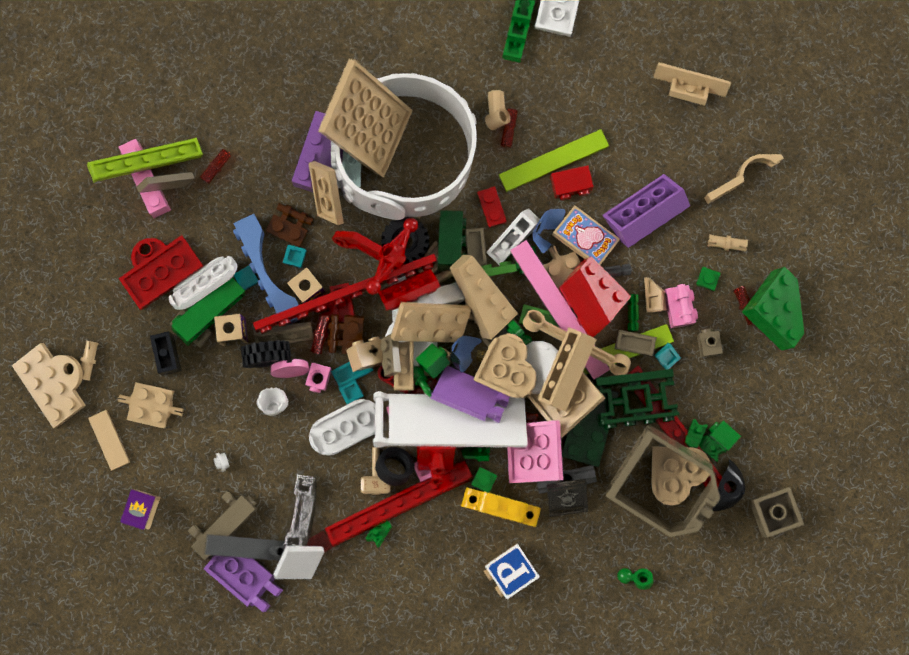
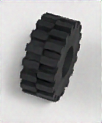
M409 217L396 221L392 220L389 225L385 226V231L382 232V247L390 243L404 230V221ZM418 222V229L410 233L413 244L410 248L405 249L404 255L406 260L403 265L423 258L428 251L429 235L421 222Z
M289 341L259 342L241 347L243 368H261L271 366L282 360H287V363L292 361Z

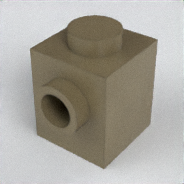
M713 328L701 330L702 333L697 335L700 357L704 358L723 354L719 331H713Z

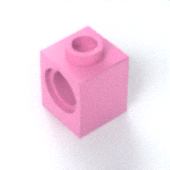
M311 363L305 384L310 387L309 391L321 393V390L326 391L332 371L330 367ZM317 374L323 375V381L320 384H315L313 380Z

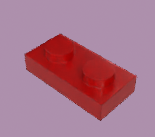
M495 186L477 192L488 227L492 228L507 223Z

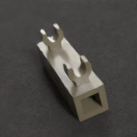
M229 491L226 492L222 498L230 507L205 533L196 525H193L188 530L197 539L191 547L204 560H208L212 556L204 554L207 534L232 536L257 510L255 507L257 503L252 497L241 495L236 499Z

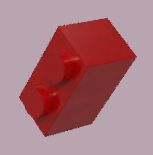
M588 165L551 173L550 176L555 199L560 198L561 201L571 199V195L578 194L579 197L589 195L594 187Z

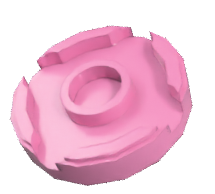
M293 359L290 363H287V360H282L272 364L270 372L276 378H290L304 375L310 369L307 361Z

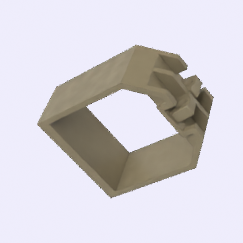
M649 424L606 489L607 498L669 537L698 532L704 524L702 522L703 518L707 517L710 519L713 514L712 506L715 507L720 499L712 463ZM652 438L710 473V482L684 521L670 524L619 492V489Z

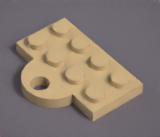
M40 343L12 365L53 428H57L86 406L76 391L81 384L83 371L80 363L74 357L69 355L53 357L46 345ZM68 364H72L74 367L72 374H69L67 371Z

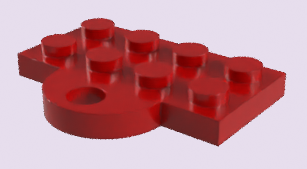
M182 235L168 245L155 238H146L139 241L132 250L131 261L134 268L118 279L138 308L143 310L172 290L176 285L200 270L204 265ZM144 245H149L151 248L150 252L146 255L142 254L141 248Z

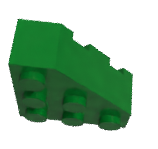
M786 267L773 270L743 309L742 313L782 351L794 348L804 335L798 279Z

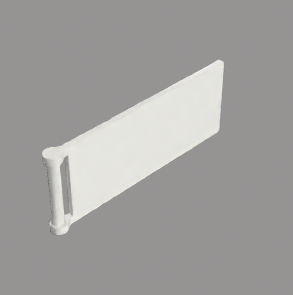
M380 391L374 393L375 437L373 438V446L527 447L524 398L516 399L510 397L506 408L496 403L495 406L504 409L502 418L498 423L489 417H486L485 421L432 400L426 394H387ZM384 401H389V438L383 437Z

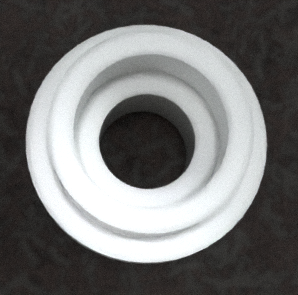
M216 453V458H214L217 470L221 469L224 472L226 468H229L225 453Z

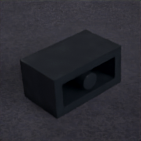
M168 331L151 335L150 339L158 374L164 376L181 372L174 334Z

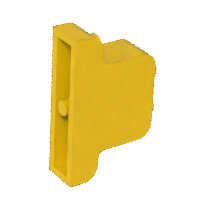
M467 487L461 504L465 508L534 527L537 526L541 511L539 507ZM470 496H476L477 501L471 503L469 501ZM531 511L533 518L528 519L526 513Z

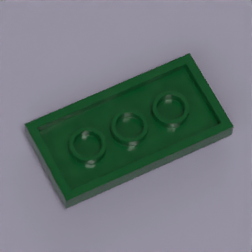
M611 391L612 399L618 398L619 393ZM603 394L605 399L567 433L562 457L599 467L609 431L605 426H600L599 418L600 413L608 412L606 394Z

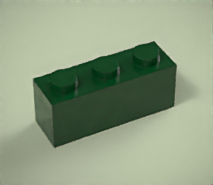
M440 210L439 271H451L450 267L462 255H465V253H461L462 247L466 246V236L462 235V229H466L467 218H463V211Z

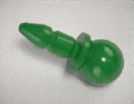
M414 366L415 385H419L428 397H431L432 391L426 382L427 377L424 375V370L419 366Z

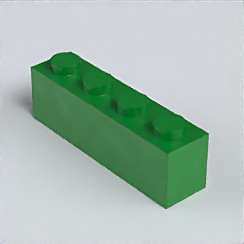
M230 278L226 283L194 305L188 307L185 314L175 317L171 325L172 331L189 346L215 323L214 317L223 316L245 296V290L233 278Z

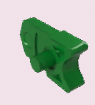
M693 419L684 441L688 447L698 448L708 425H700L696 419Z
M708 435L702 437L699 447L715 462H718L719 455L727 451Z
M464 447L462 450V456L465 459H477L479 462L489 461L490 447Z
M386 521L374 527L366 536V541L375 542L377 548H379L391 530L392 525L389 521Z

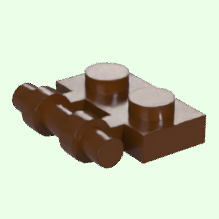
M279 203L277 210L283 212L282 216L273 215L266 232L296 247H301L308 233V230L302 228L304 223L311 226L314 219L305 212L300 213L294 210L288 204L285 206ZM291 216L298 219L297 223L293 224L287 221L288 217Z
M331 315V321L328 326L330 338L327 340L329 353H336L337 346H342V354H347L346 350L352 347V343L363 340L364 316L345 315L344 322H339V315ZM338 329L343 330V338H337Z

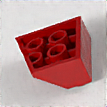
M592 256L580 262L559 287L569 307L573 308L577 315L579 325H582L587 335L591 337L596 336L606 327L631 297Z

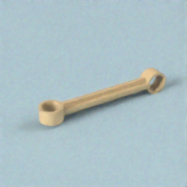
M528 311L523 320V325L527 330L531 332L541 330L563 342L566 331L545 321L544 315L539 311ZM596 346L593 347L590 354L591 357L609 365L610 371L616 376L625 375L629 371L631 361L626 355L616 354L613 356ZM615 363H621L625 367H618Z

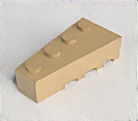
M462 255L450 267V270L459 289L462 290L466 304L471 308L473 320L480 329L481 337L492 340L518 313L472 255Z

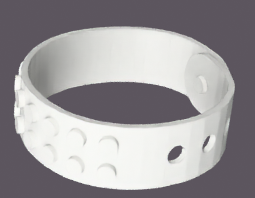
M414 73L391 74L377 78L396 96L423 98L440 105L450 112L458 121L465 134L468 145V161L458 178L440 192L425 197L406 198L382 191L366 192L356 186L349 179L343 168L340 158V147L331 141V168L335 169L338 188H341L343 197L348 203H352L365 212L383 218L401 220L404 217H419L435 213L449 205L458 196L469 177L476 148V117L474 113H471L468 103L464 98H461L453 88L434 78Z

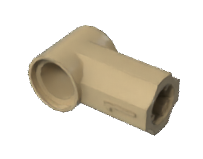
M501 90L488 92L489 114L486 115L485 122L490 130H496L510 122V115L505 109L504 92Z

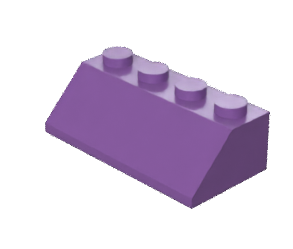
M315 111L292 179L294 187L313 192L309 163L316 161L331 167V140L318 131L325 114ZM340 148V158L342 162L344 150Z
M663 174L602 216L620 241L629 248L676 215L682 213L690 207L684 189Z

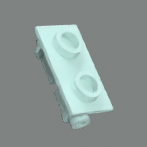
M343 151V168L349 179L356 186L361 187V163Z

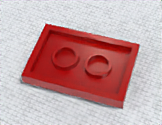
M428 269L381 290L379 295L386 311L399 308L401 302L416 301L419 296L434 293L441 286L433 271Z

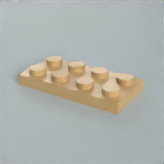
M401 302L391 338L394 341L455 343L464 334L471 308L468 305Z

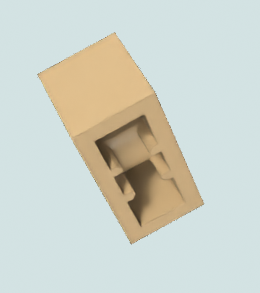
M379 336L369 339L366 343L363 340L352 343L351 348L346 350L353 372L382 365L383 353Z

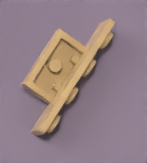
M658 63L654 74L656 79L671 82L669 96L701 105L706 104L708 93L726 97L731 82L663 63Z

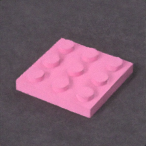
M560 421L526 423L527 447H507L509 483L563 480Z

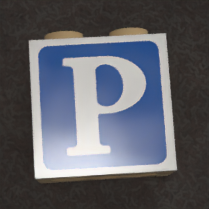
M517 543L484 565L486 567L484 573L490 581L494 579L498 585L495 587L500 597L505 596L506 599H509L539 578V575Z

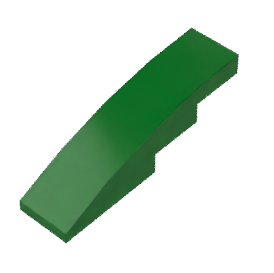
M516 0L502 59L521 62L535 0Z

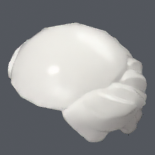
M277 387L266 388L260 392L257 406L264 414L275 416L287 408L288 398L285 392Z

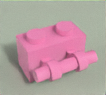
M681 284L677 285V287L665 289L670 329L695 324L698 314L696 308L693 309L694 293L693 290H690L689 285Z

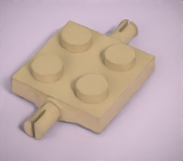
M556 246L548 249L553 259L551 262L543 265V267L560 291L559 287L579 265L580 260L576 252L560 256Z
M135 382L131 397L121 394L118 397L123 398L118 399V402L129 404L127 420L165 429L171 414L182 417L183 413L181 412H184V408L173 406L174 390Z

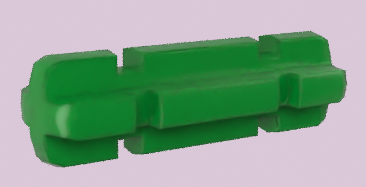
M630 294L631 297L628 300V331L636 332L639 330V323H637L639 320L638 295Z

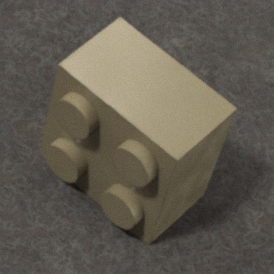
M784 487L748 500L762 537L768 538L804 525L790 487Z

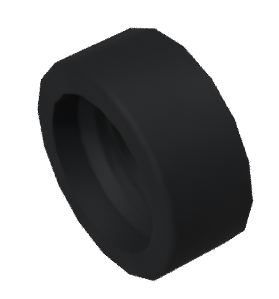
M389 447L383 450L376 461L375 470L377 476L384 483L400 486L407 482L414 471L415 464L411 455L404 449ZM386 459L399 461L404 466L405 473L399 475L392 473L387 469L384 461Z

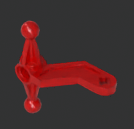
M407 218L403 224L404 230L383 247L353 231H336L333 235L332 240L340 247L358 249L380 261L374 280H370L366 284V290L369 294H378L381 290L380 283L394 269L401 267L405 262V248L410 233L418 229L416 219Z

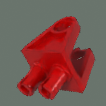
M416 446L418 470H431V483L433 485L442 484L444 482L443 473L445 469H453L456 448L453 446Z

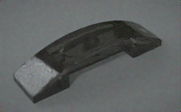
M297 474L294 494L297 497L290 533H286L285 548L286 546H306L308 543L316 508L317 480L315 476Z

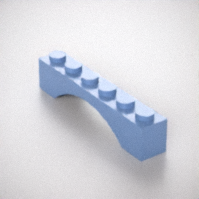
M255 214L233 223L236 228L233 232L237 240L241 239L244 244L241 249L246 257H250L252 263L249 265L253 273H258L260 280L257 282L261 290H266L268 294L266 300L270 308L274 307L277 314L298 306L299 303L296 298L280 290L271 281L266 272L262 257V242L265 233ZM294 318L287 325H291L299 320Z

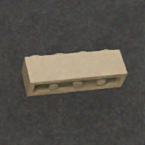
M568 328L537 400L566 412L597 339L575 329Z

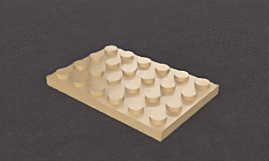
M349 59L318 131L374 174L384 178L413 110L356 60Z

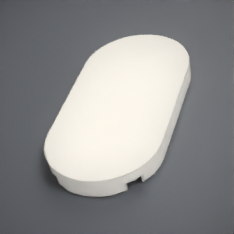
M222 256L212 260L175 286L173 295L169 296L170 304L177 310L186 309L194 305L232 278L237 270V263L231 256H227V258Z
M365 399L355 400L317 420L309 433V441L312 448L322 455L331 456L374 435L375 403Z

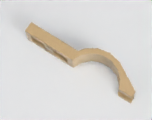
M758 154L750 157L739 168L736 178L708 193L704 199L707 204H710L741 186L744 182L743 174L745 167L749 164L760 162L773 167L784 159L781 154Z

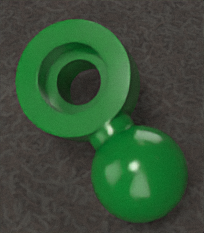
M511 320L506 325L508 328L506 332L521 338L525 345L533 342L532 338L526 335L514 320Z
M622 568L617 574V578L621 583L628 584L634 581L635 586L641 590L649 589L654 582L651 571L644 568L637 570L635 573H632L628 568ZM641 579L647 580L645 583L640 582Z

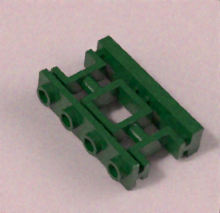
M673 369L594 379L593 382L602 395L606 394L608 412L599 414L600 426L612 429L617 428V424H625V427L635 426L636 422L644 421V424L656 423L655 420L663 419V422L675 421L674 417L679 416V411H677L678 405L667 404L665 387L674 385L672 379L674 377ZM666 380V382L658 384L659 393L650 394L649 384L641 385L642 382ZM628 384L627 387L620 388L621 398L612 399L611 388H602ZM644 390L646 408L629 410L627 392ZM653 401H661L662 411L670 410L669 413L645 415V413L653 411ZM623 405L624 415L632 414V417L607 420V417L615 416L613 406Z

